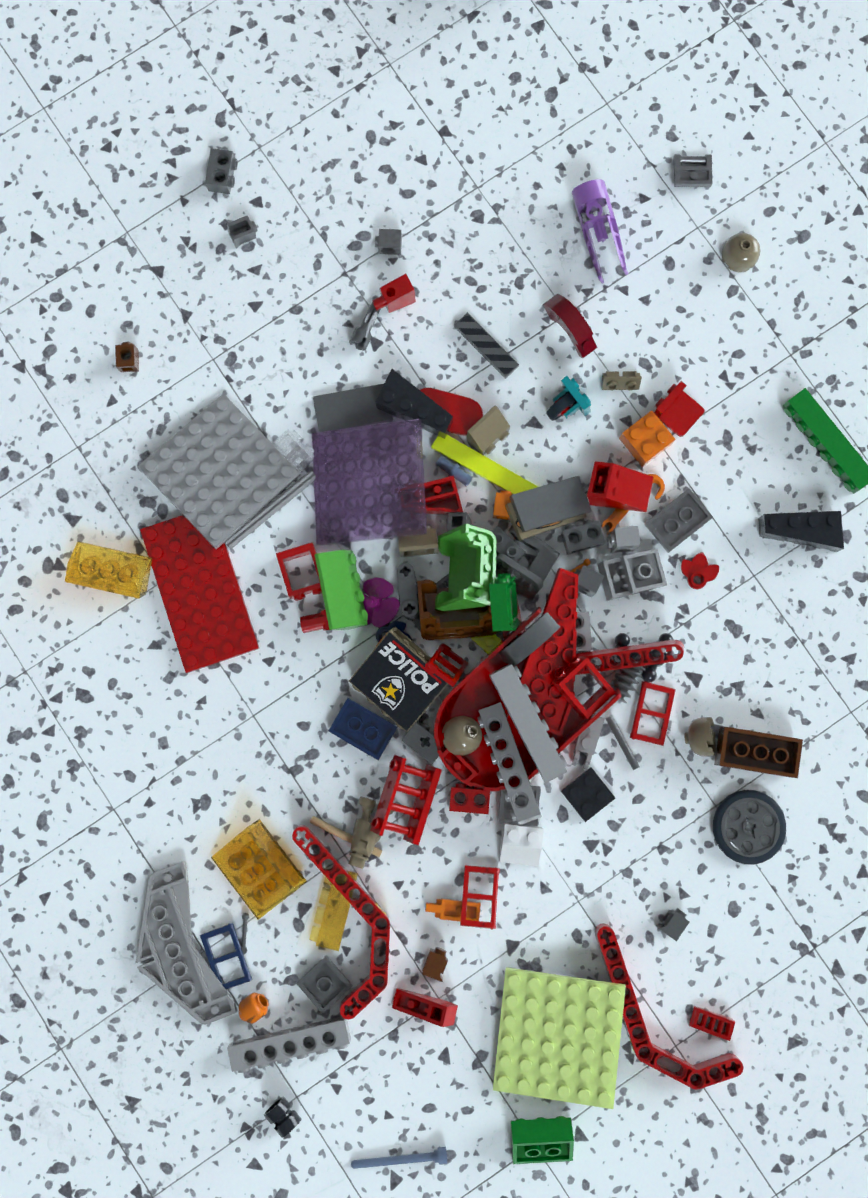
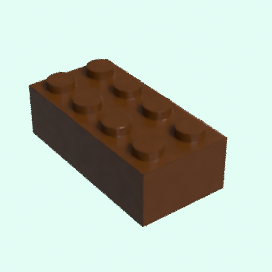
M725 726L719 727L714 765L798 779L803 739Z

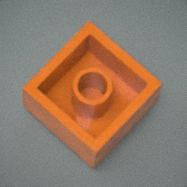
M652 410L625 430L619 437L620 441L642 467L670 447L676 440Z

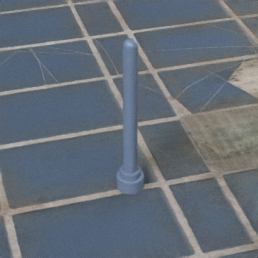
M438 1147L437 1150L430 1153L353 1160L351 1167L358 1169L435 1161V1163L443 1165L447 1164L446 1147Z

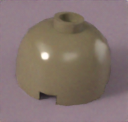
M737 233L731 236L723 246L722 260L729 266L730 270L738 273L746 272L758 262L761 253L760 244L750 234Z
M463 715L451 718L442 729L445 738L443 743L448 751L454 755H468L475 751L482 741L480 725L468 716Z
M712 717L694 720L690 724L688 732L684 734L685 743L689 744L691 750L699 756H715L716 735L710 727L714 726Z

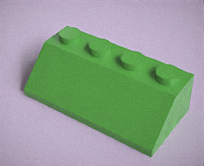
M337 550L315 554L329 630H350L368 625V614L364 608V595L360 588V575L357 572V560L353 551Z

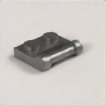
M674 154V187L712 186V154H706L705 156H681L680 154ZM681 164H704L705 166H681Z

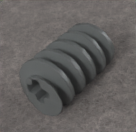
M642 666L618 669L621 674L616 673L614 675L618 681L612 680L611 684L614 686L612 687L614 691L617 688L621 691L622 697L619 701L627 704L624 697L631 698L627 691H635L632 683L639 684L635 678L643 677L639 672L640 670L646 671Z

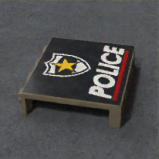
M396 626L385 635L349 680L356 691L365 695L371 704L381 709L383 715L390 717L399 729L406 732L412 728L448 685L447 682L435 673L432 674L425 668V664L431 657ZM436 661L434 662V664H436L442 671H444V672H445L446 674H448L450 677L454 678V677H453L450 673H448L443 667H441Z

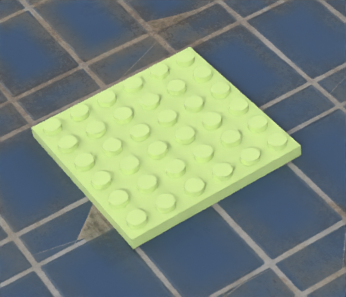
M506 967L493 1090L614 1109L626 985Z

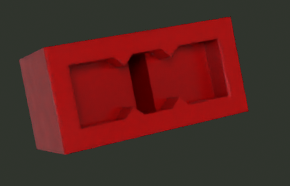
M455 783V787H451L449 811L489 814L490 791H484V789L476 787L467 788L466 784ZM458 792H462L466 796L465 801L462 803H457L454 799L455 794ZM477 794H483L485 797V801L481 805H477L474 802V797Z

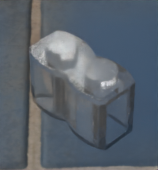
M287 429L272 445L298 472H301L315 459L313 455L315 451L308 443L304 445L300 441L302 437L295 430L291 432Z

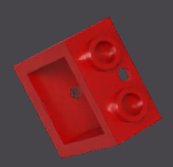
M313 542L276 553L288 596L295 601L306 598L305 595L313 593V595L322 593L320 583L293 591L284 563L311 554L319 578L315 559L317 552Z
M583 656L574 657L569 662V666L565 670L559 671L552 681V684L578 715L585 719H589L616 693L590 660ZM585 667L601 687L582 705L565 684Z

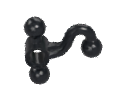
M625 633L618 634L615 637V648L628 646L630 644V637ZM663 633L660 635L658 642L674 639L672 635ZM656 649L650 651V654L652 656L654 653L660 654V652ZM633 652L630 655L633 659H635L640 654L637 652ZM664 663L649 665V667L645 668L646 671H642V679L648 683L655 681L657 677L656 669Z

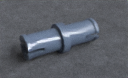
M443 455L436 462V466L447 472L448 476L454 475V478L464 484V486L467 487L472 481L473 476H470L460 468V465H455Z

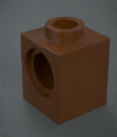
M130 342L115 345L116 368L120 372H139L138 348ZM130 353V358L124 360V356Z

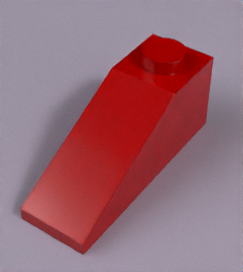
M396 988L392 1008L440 1027L454 1025L458 1005L443 999Z

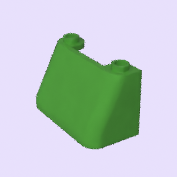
M469 524L461 525L439 535L438 549L442 555L450 557L448 592L443 591L437 594L435 609L450 611L491 605L489 584L496 578L495 535L489 530Z

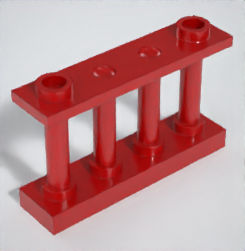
M394 755L389 764V772L375 816L371 821L370 831L380 836H383L384 830L404 834L403 840L419 845L442 769L426 764L425 769L422 770L406 765V758ZM402 772L422 777L419 788L400 784ZM396 791L416 796L413 807L393 803ZM390 810L410 815L407 826L387 822Z

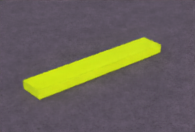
M449 435L445 439L437 436L431 446V449L501 489L510 491L512 495L538 487Z

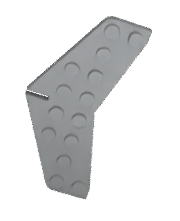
M182 861L151 874L148 881L136 963L151 957L154 960L137 968L201 1024L206 1025L237 1013L235 1001L192 943L188 870L185 862Z

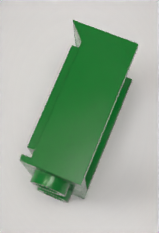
M509 573L498 574V577L494 578L489 584L493 631H514L521 624V621L517 618L515 581L513 582L516 576H510Z

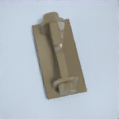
M606 371V373H602V390H639L642 376L637 371H623L622 376H619V371Z

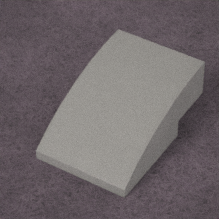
M658 549L629 554L597 564L599 573L604 575L602 584L607 601L667 586Z

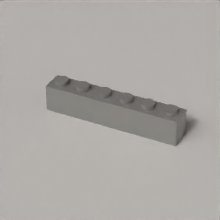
M508 664L489 674L543 781L548 783L567 773L565 767L568 764L563 755H558L556 749L559 747L555 739L549 737L547 733L549 727L545 720H540L537 714L540 712L535 701H530L528 695L531 693L526 684L522 685L519 679L522 675L517 666L513 667L512 664Z

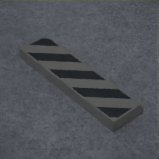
M468 312L454 324V328L505 379L519 367V364Z

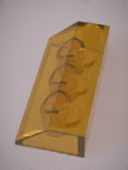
M78 541L67 563L65 582L140 599L147 594L152 558Z

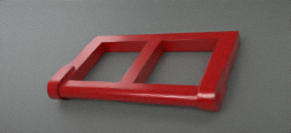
M441 643L430 660L425 664V668L454 687L469 663L453 652L452 648L448 645ZM442 652L446 656L448 655L450 658H452L454 661L460 664V669H458L445 658H443L440 655V653ZM435 660L455 674L454 678L434 664Z
M642 681L630 738L664 746L676 689ZM646 689L669 694L664 714L642 708ZM641 713L663 719L659 739L637 734Z
M465 865L460 926L496 929L500 868ZM469 872L494 874L492 895L468 893ZM467 899L492 901L490 922L466 920Z

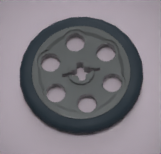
M742 790L727 796L719 804L713 818V834L719 849L727 857L735 862L755 865L771 859L779 852L786 837V820L783 811L773 798L756 790ZM751 802L757 804L758 809L755 813H750L747 809L748 804ZM732 809L739 811V817L736 820H732L729 816V812ZM766 815H770L773 819L770 826H765L763 823V818ZM747 821L750 824H754V827L751 828L752 833L749 830H745V827L748 826ZM730 828L736 831L734 839H728L726 836V832ZM764 834L770 838L769 844L765 846L760 843V837ZM745 841H749L752 845L749 852L742 850L741 846Z

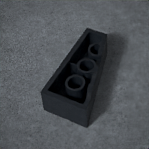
M391 369L376 400V407L445 439L453 423V416L394 369Z
M841 511L763 514L758 518L760 537L812 546L818 549H827L833 552L844 549Z

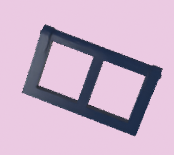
M233 923L200 935L211 970L226 990L253 980ZM229 931L236 951L214 959L208 938ZM238 956L244 976L223 984L216 964Z

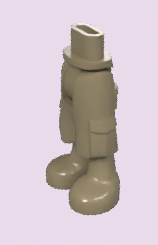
M360 796L359 804L362 806L363 813L362 817L355 821L354 835L350 848L351 852L349 853L351 857L348 864L363 869L365 862L369 861L368 857L371 856L381 836L370 831L371 823L369 820L376 801Z

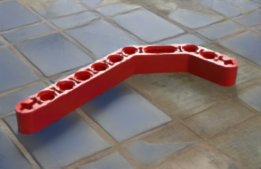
M517 598V607H518V617H517V618L522 622L521 614H520V609H519L518 598ZM523 629V630L518 634V636H519L520 634H522V633L525 631V629ZM502 631L504 638L510 634V631ZM668 640L576 653V656L587 657L595 668L602 672L679 661L684 655V644L679 640ZM672 647H676V650H678L677 654H674ZM656 649L661 655L654 657L650 654V651ZM633 652H637L640 654L641 658L635 660L631 657L630 654ZM618 655L621 661L614 662L611 656ZM592 658H599L602 664L595 665L592 662ZM583 667L576 675L587 674L589 671Z
M299 825L293 831V841L372 927L369 975L340 1003L341 1016L344 1019L350 1020L355 1018L387 986L390 920L388 915L307 826ZM298 830L300 832H306L305 838L307 840H309L310 837L313 839L307 844L306 847L303 845L306 843V841L302 837L300 839L297 838ZM316 844L320 847V852L314 855L310 853L309 847ZM330 859L334 865L330 869H325L322 862ZM344 874L347 880L345 883L340 884L336 881V876ZM358 889L360 895L357 898H351L349 891ZM369 903L373 906V910L370 913H365L362 910L363 905ZM379 918L386 920L384 927L376 926L375 923ZM381 938L386 942L385 960L382 964H376L374 962V943L377 939ZM376 976H381L384 981L381 984H375L373 979ZM361 990H367L369 995L366 998H360L358 993ZM353 1004L352 1011L349 1009L345 1011L346 1005L350 1007Z
M599 924L595 928V936L610 982L625 984L626 988L629 989L624 999L623 1021L632 1049L638 1060L695 1090L741 1075L744 1069L743 1064L732 1053L692 1065L651 1043L616 935L608 924ZM603 930L609 932L607 933V938L610 943H606L602 936ZM609 949H615L616 954L614 957L609 958L606 956ZM616 968L622 969V974L619 977L613 976V971ZM629 1007L635 1008V1013L631 1016L626 1015V1010ZM635 1027H641L642 1030L639 1035L632 1034ZM648 1047L646 1054H639L640 1048ZM661 1056L667 1057L680 1064V1070L672 1072L657 1064V1059ZM734 1061L733 1068H730L731 1062ZM717 1067L716 1074L709 1075L710 1069ZM693 1074H699L696 1081H690V1077Z

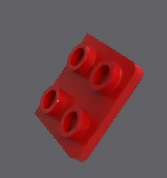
M682 381L678 385L673 384L668 389L667 393L669 395L665 399L660 398L655 404L656 410L654 412L660 421L679 437H683L705 412V409L683 391L687 385Z

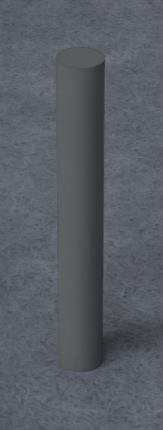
M613 716L605 718L632 769L639 768L640 766Z

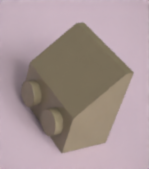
M496 405L467 431V441L482 455L485 453L490 454L496 448L495 444L499 440L501 442L504 441L510 434V425Z
M422 526L420 527L421 530L403 528L402 532H398L400 557L438 554L436 528Z

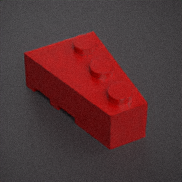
M454 475L398 489L403 512L437 515L463 513Z

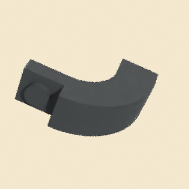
M546 612L498 653L506 664H512L514 667L549 639L560 626Z

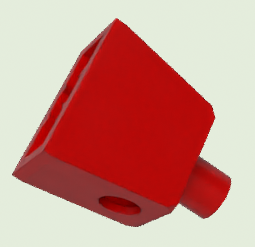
M404 274L380 287L381 296L372 300L376 311L386 307L388 312L391 313L415 303V290L407 274Z

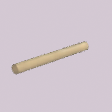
M315 816L311 818V824L352 843L353 835ZM375 847L372 854L380 857L383 850Z

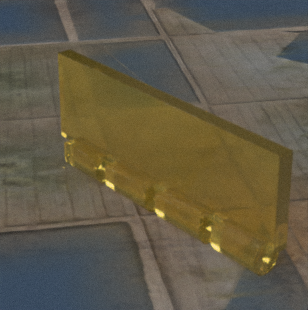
M348 871L357 880L358 873ZM339 874L335 879L338 883L342 884L346 882L347 877L344 874ZM325 876L324 884L331 885V887H322L318 903L324 904L326 907L317 906L314 923L321 924V926H312L309 940L316 942V946L339 951L350 903ZM354 889L349 891V896L351 898L353 896Z

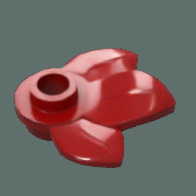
M700 552L694 556L692 561L683 559L681 571L687 577L688 585L698 590L703 588L707 582L713 581L717 577L719 565H708L705 554ZM694 577H698L700 582L695 583Z

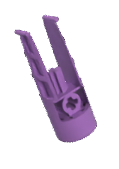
M596 179L578 185L572 190V197L599 281L603 284L604 278L589 229L594 227L597 241L604 242L608 239L604 224L609 222L622 270L625 275H628L622 242L605 181ZM607 205L610 215H605L602 207ZM597 211L598 215L593 216V212ZM581 213H586L590 221L584 222Z

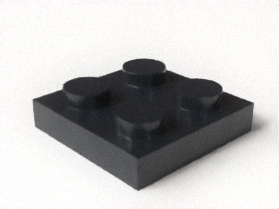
M592 767L588 768V770L561 790V793L585 823L615 799V796Z

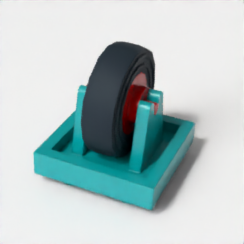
M568 376L564 377L561 380L564 390L552 399L554 404L546 412L552 421L561 416H565L567 419L579 409L584 416L591 412V401L585 393L581 394L579 392V385L575 379H569Z

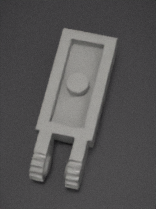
M599 717L578 736L574 748L573 766L578 764L580 752L587 754L583 763V769L588 770L605 718Z

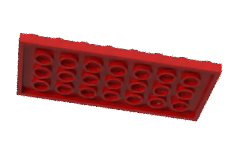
M183 515L140 529L185 673H190L260 649L226 543L224 542L215 549Z

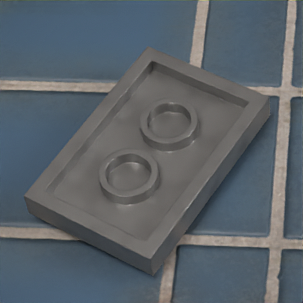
M688 488L645 522L644 525L666 552L669 553L711 520L713 516L692 490Z

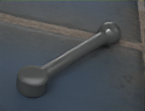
M248 913L242 914L243 934L241 949L243 955L248 951L246 947Z

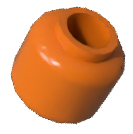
M255 992L249 994L239 1003L240 1018L252 1024L257 1022L267 1014L268 1000L263 994Z

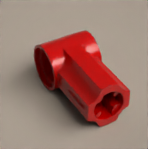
M322 610L317 614L300 617L303 633L329 630L326 610Z

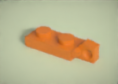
M441 898L436 899V903L426 902L425 912H433L435 917L441 920L460 921L462 900ZM467 901L466 920L479 921L480 902Z

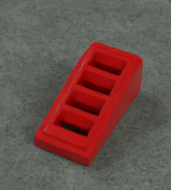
M694 1006L689 1026L730 1041L735 1021L732 1018ZM701 1013L703 1014L701 1023L697 1024L699 1014ZM709 1016L711 1017L708 1027H705L707 1018ZM717 1019L719 1020V1022L717 1025V1029L714 1030L713 1028L715 1025V1021ZM724 1022H725V1023H726V1026H725L724 1033H723V1032H722V1029H723V1025H724Z

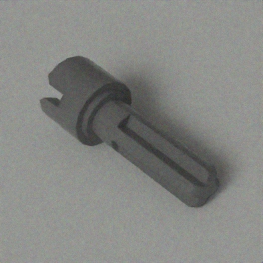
M371 303L361 326L355 328L349 340L350 345L357 342L355 347L358 350L365 351L372 338L370 331L381 310L376 311L373 303Z

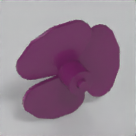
M374 577L366 580L363 584V591L367 594L363 593L364 608L368 614L367 623L368 625L372 623L377 628L390 623L397 615L400 607V601L397 598H387L392 595L394 588L392 583L384 578Z

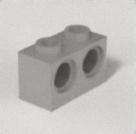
M638 526L614 528L610 533V537H607L608 548H611V553L635 551L640 546Z
M577 612V619L580 621V626L576 628L577 637L581 639L582 644L580 647H576V652H588L592 650L589 612Z

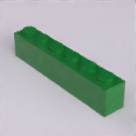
M804 388L783 405L784 412L788 417H792L796 422L798 430L804 432L808 437L810 445L816 447L820 452V457L829 463L832 467V472L844 482V487L849 492L855 494L868 485V464L809 391Z

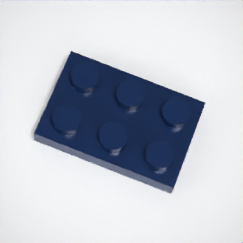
M347 698L328 731L379 761L398 727Z

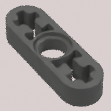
M498 554L496 556V572L498 574L509 573L510 576H515L513 571H518L521 578L516 577L513 580L518 587L531 595H535L541 590L543 581L539 576L505 554Z

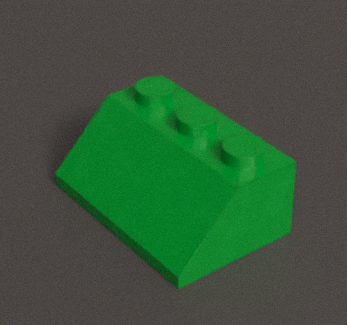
M558 1116L550 1119L539 1117L533 1120L520 1118L511 1121L513 1164L573 1161L574 1136L571 1117Z

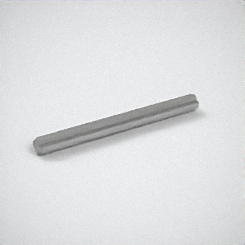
M307 472L226 540V545L231 549L301 493L317 479L314 472Z

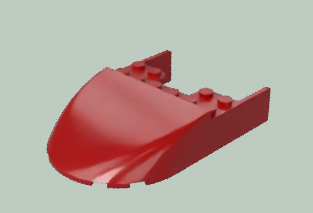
M540 606L521 622L516 630L505 637L450 691L438 710L434 724V739L437 752L449 772L468 786L484 789V791L506 789L504 782L501 784L496 773L499 771L498 765H494L490 753H493L491 746L487 747L484 735L487 734L486 730L481 728L482 741L479 747L472 753L463 756L454 755L445 748L443 743L445 738L442 729L448 720L463 715L471 717L478 722L479 710L500 702L505 714H507V709L489 674L508 665L502 660L498 652L516 639L515 636L541 613L542 609ZM526 658L517 665H515L519 669L520 673L522 672ZM618 688L615 690L616 693L589 719L580 717L572 707L562 736L547 731L549 737H553L559 747L556 749L558 754L622 697L621 691ZM507 717L528 779L530 780L539 771L512 719ZM492 724L490 730H499L500 724ZM505 741L499 742L497 749H505L507 743ZM510 759L503 763L504 768H511L513 766V761ZM513 778L510 781L511 787H517L520 784V779Z

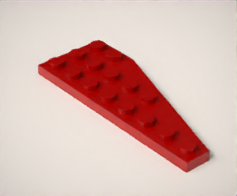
M562 568L557 570L542 613L544 615L548 612L560 628L527 656L521 672L522 676L519 678L522 685H527L531 693L528 697L531 702L535 701L540 710L537 714L540 720L544 719L549 727L548 732L562 736L572 706L552 684V681L555 679V675L559 671L565 670L569 666V662L576 657V601L578 599L579 576ZM574 676L565 685L575 696ZM507 711L506 717L511 718Z

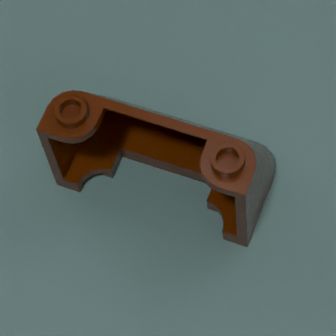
M429 579L417 581L420 628L423 639L443 640L492 636L498 632L493 631L491 605L450 611L435 609L437 594L443 591L448 592L449 588L437 589L436 583Z

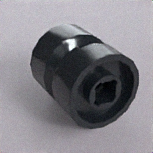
M284 1096L278 1099L264 1113L269 1123L275 1124L274 1129L281 1138L289 1134L302 1120L295 1110H290L291 1105Z

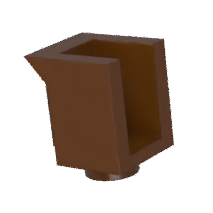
M439 947L435 949L430 948L422 974L443 982L441 974L444 973L448 958H446L447 951Z

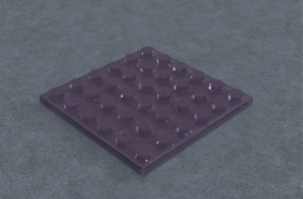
M420 419L312 433L313 472L316 475L314 480L316 545L427 534Z

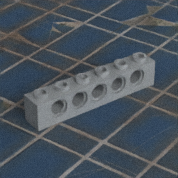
M501 702L479 710L480 716L477 719L480 727L486 730L487 734L484 735L487 747L491 746L493 750L490 756L493 764L498 765L499 771L496 773L500 784L504 782L506 790L503 793L506 802H511L513 809L510 810L513 821L517 820L518 824L521 825L541 818L540 809ZM499 723L500 728L497 731H491V725ZM501 741L507 743L506 748L503 750L497 749V744ZM510 759L513 761L511 768L503 767V763L506 760ZM513 778L520 779V784L517 787L510 786V781ZM519 797H525L527 799V802L524 806H518L516 804V801Z
M341 1016L231 1042L227 1047L232 1072L244 1073L255 1066L265 1068L270 1065L269 1063L276 1061L277 1064L288 1062L289 1058L293 1057L303 1059L308 1057V1054L314 1052L316 1054H323L328 1052V1049L335 1047L336 1050L344 1049L350 1044L351 1035L347 1019ZM331 1032L334 1035V1039L327 1040L324 1037V1033ZM310 1036L314 1039L315 1043L308 1045L304 1038ZM285 1042H293L295 1044V1048L288 1049L285 1046ZM266 1047H274L275 1053L269 1054L266 1051ZM246 1051H253L256 1054V1058H249Z

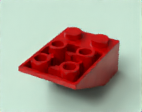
M595 461L587 492L589 504L591 506L647 512L654 477L614 463Z

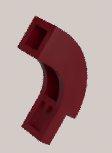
M556 294L543 304L550 320L558 323L568 334L579 357L584 358L598 348L587 321L568 299L560 294Z

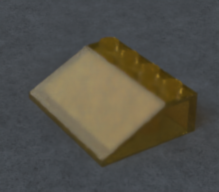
M260 819L249 825L211 857L257 920L307 882Z

